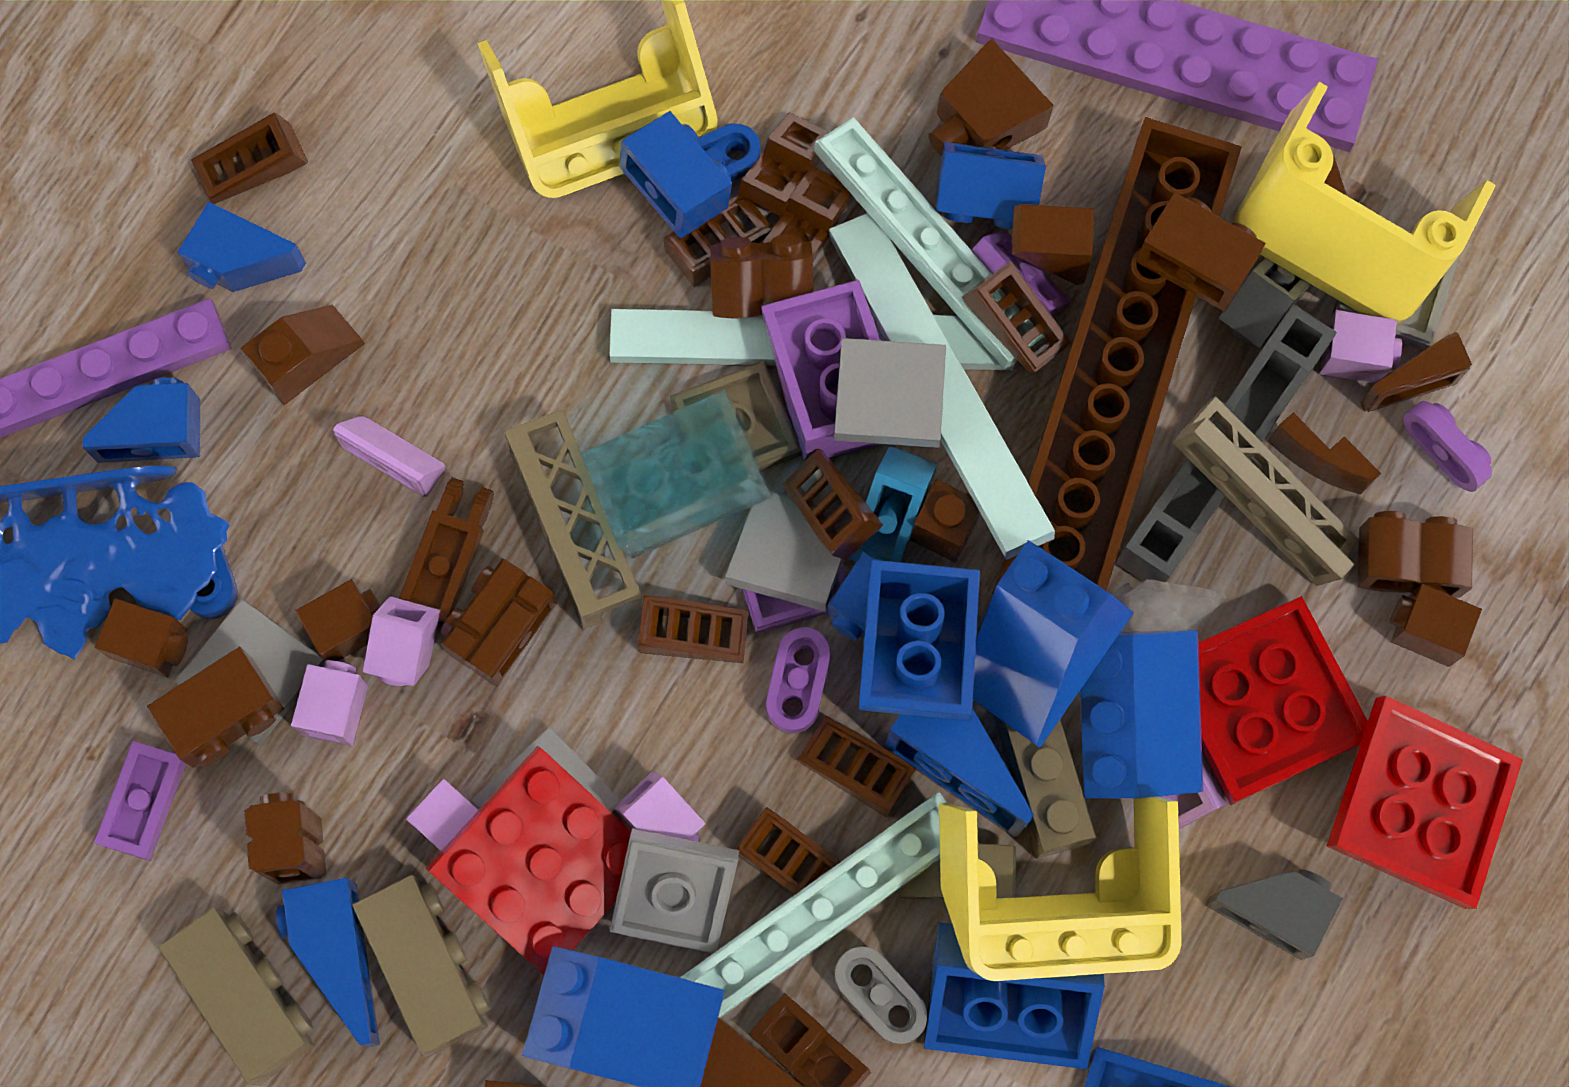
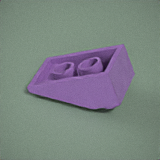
M860 280L761 306L790 419L804 462L817 449L823 450L827 457L832 459L882 445L834 441L842 338L880 341Z

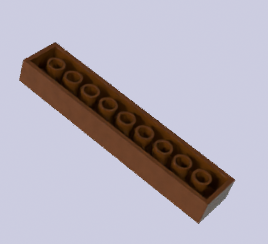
M1148 117L1144 118L1129 161L1028 478L1029 486L1055 530L1054 539L1038 547L1106 591L1196 299V295L1136 262V259L1146 237L1174 192L1184 198L1191 197L1202 201L1210 208L1211 213L1221 217L1242 148L1240 145ZM1017 555L1007 560L1003 557L992 594H994L997 584Z

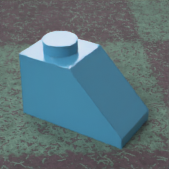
M892 446L888 447L876 471L866 500V504L882 522L883 526L849 558L850 560L857 562L864 552L878 561L901 563L911 537L914 522L923 507L937 463Z

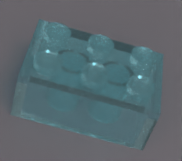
M725 390L581 453L617 545L631 559L774 497L736 406Z

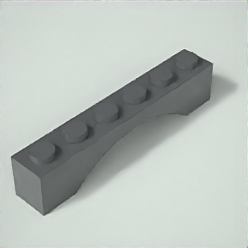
M1293 304L1225 406L1262 442L1337 332ZM1215 419L1212 423L1226 436L1225 428ZM1187 458L1125 546L1116 564L1159 592L1225 495Z

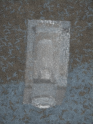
M1149 579L1134 589L1129 583H1126L1111 593V595L1134 612L1122 631L1193 630L1215 614L1228 600L1218 590Z

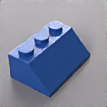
M1198 630L1121 631L1080 690L1084 798L1138 799L1203 792Z
M939 922L931 970L924 1049L1087 1069L1105 988L1104 974L1003 981L987 980L972 972L966 965L953 925L951 923Z

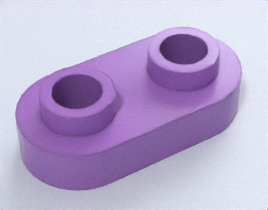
M1421 401L1403 416L1404 426L1411 438L1457 486L1466 491L1474 492L1491 478L1492 469L1489 453L1482 445L1476 441H1470L1456 426L1453 415L1446 407L1439 403L1432 404L1427 401Z
M807 627L793 629L782 638L778 647L766 700V712L772 725L785 733L795 734L807 730L815 722L819 712L830 661V647L826 638L817 630ZM799 650H808L812 653L814 659L810 664L803 666L796 663L794 655ZM791 699L799 701L803 707L801 713L796 716L787 715L782 709L786 701Z

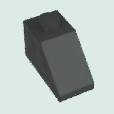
M1265 258L1250 273L1226 312L1223 311L1219 319L1228 325L1229 332L1235 338L1244 343H1254L1260 348L1272 336L1293 304L1296 305L1311 284Z
M1302 870L1300 874L1296 871H1291L1221 890L1210 896L1205 906L1294 957L1303 960L1314 956L1343 898L1330 891L1332 884L1328 880L1311 871Z

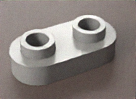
M855 947L846 951L840 957L835 968L834 979L837 989L883 1040L897 1045L915 1040L926 1026L927 1009L921 997L878 951L872 948ZM865 966L870 970L872 979L868 985L858 986L852 981L851 972L855 967ZM900 1006L906 1009L909 1020L905 1026L895 1027L890 1023L888 1014L891 1008Z

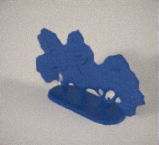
M172 466L132 467L0 486V502H8V511L0 520V643H7L13 631L18 629L26 618H30L38 624L44 645L59 654L66 655L75 660L87 642V631L90 628L99 627L108 616L111 608L108 595L114 589L123 587L132 594L136 602L143 608L174 617L176 620H181L195 603L197 592L206 587L212 576L217 572L215 551L227 541L226 531L230 526L229 522L210 513L206 492L194 482L176 485L167 492L164 500L159 504L146 500L135 492L137 484L156 482L173 477L177 473V468ZM115 488L120 506L114 516L107 522L92 525L84 523L78 517L76 493ZM62 495L64 510L41 526L32 525L22 509V501ZM134 507L137 508V516L145 515L146 511L155 522L157 531L153 534H145L134 523L131 510ZM158 509H168L171 513L170 520L165 522L158 515ZM121 515H124L127 526L118 531L115 527L117 520ZM13 526V541L6 544L3 541L4 530Z

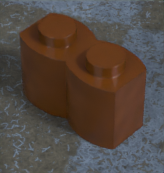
M780 235L774 237L771 242L763 244L752 243L748 238L735 236L721 240L720 244L710 246L712 310L714 317L749 318L762 315L761 306L814 292L812 243L802 241L798 236Z
M1381 511L1375 513L1374 517H1369L1359 527V588L1380 592L1412 593L1420 585L1424 584L1455 598L1462 597L1472 589L1473 528L1458 525L1457 519L1447 516H1435L1427 518L1425 523L1406 519V514L1402 512Z

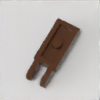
M452 477L447 482L437 511L432 510L399 599L440 610L438 623L444 625L447 618L455 610L484 532L482 527L487 520L494 496L493 490L481 487L474 498L467 521L453 517L463 496L464 481Z

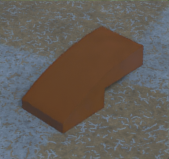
M789 112L768 137L764 153L742 179L738 194L782 216L787 209L790 195L810 167H815L820 159L813 151L815 142L830 132Z
M811 166L790 195L786 211L762 244L771 242L774 237L780 235L798 236L802 241L812 243L814 262L829 238V229L837 225L853 195L839 179Z
M1294 412L1278 425L1268 439V442L1282 455L1307 473L1349 492L1361 495L1381 475L1377 468L1345 436L1329 449Z
M785 992L748 1034L804 1087H860L872 1073L866 1065L830 1035L818 1021Z

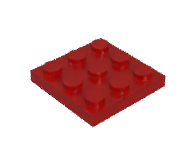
M1302 596L1198 643L1202 750L1230 805L1360 746L1368 720Z
M1388 696L1376 697L1326 847L1459 907L1476 909L1523 759Z
M536 746L425 869L544 975L552 946L573 951L616 902L631 830L541 747Z

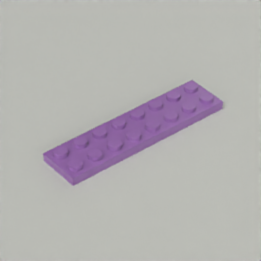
M988 0L976 39V43L983 45L993 39L1003 51L1279 132L1293 108L1318 82H1321L1328 86L1306 128L1322 137L1330 147L1350 152L1355 144L1378 61L1374 57L1177 0Z

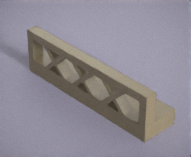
M1216 396L1209 399L1172 443L1316 586L1343 579L1354 565L1347 556L1360 540ZM1212 416L1225 428L1226 436L1209 420ZM1246 456H1253L1261 464L1262 472ZM1282 492H1289L1297 500L1298 508ZM1318 528H1325L1339 544L1336 546Z
M563 409L505 430L508 450L583 630L602 623L603 612L641 598L639 588ZM558 427L564 444L557 459L555 460L535 452L530 437ZM568 453L574 467L564 463ZM541 465H544L552 469L548 476V479L546 478ZM559 472L580 480L583 490L576 506L554 497L551 489ZM587 498L593 513L583 509ZM561 511L571 514L567 526ZM578 518L600 527L603 535L595 552L573 543L571 534ZM606 545L609 548L613 560L605 556H602ZM580 557L591 561L587 571H585ZM598 564L619 572L625 589L597 600L590 581Z

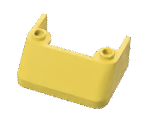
M661 0L668 25L650 31L640 41L637 57L642 71L641 74L553 106L546 90L539 82L529 78H521L507 83L503 69L488 41L485 40L477 43L500 110L532 186L539 194L548 198H558L624 174L619 167L622 140L668 111H671L681 124H688L695 131L698 138L717 129L718 118L683 0Z
M1318 82L1289 113L1239 206L1233 223L1245 225L1255 233L1258 239L1266 243L1260 253L1263 257L1359 313L1395 319L1398 325L1415 313L1464 250L1496 185L1488 180L1454 205L1450 212L1438 210L1426 214L1417 222L1413 232L1409 233L1324 183L1333 165L1332 150L1322 137L1306 128L1328 86Z
M1162 797L1133 799L1135 847L1113 849L1102 856L1095 871V893L997 898L994 872L986 862L978 859L977 811L952 803H939L941 891L968 968L987 980L1003 981L1160 970L1172 964L1180 952L1182 942L1178 801Z

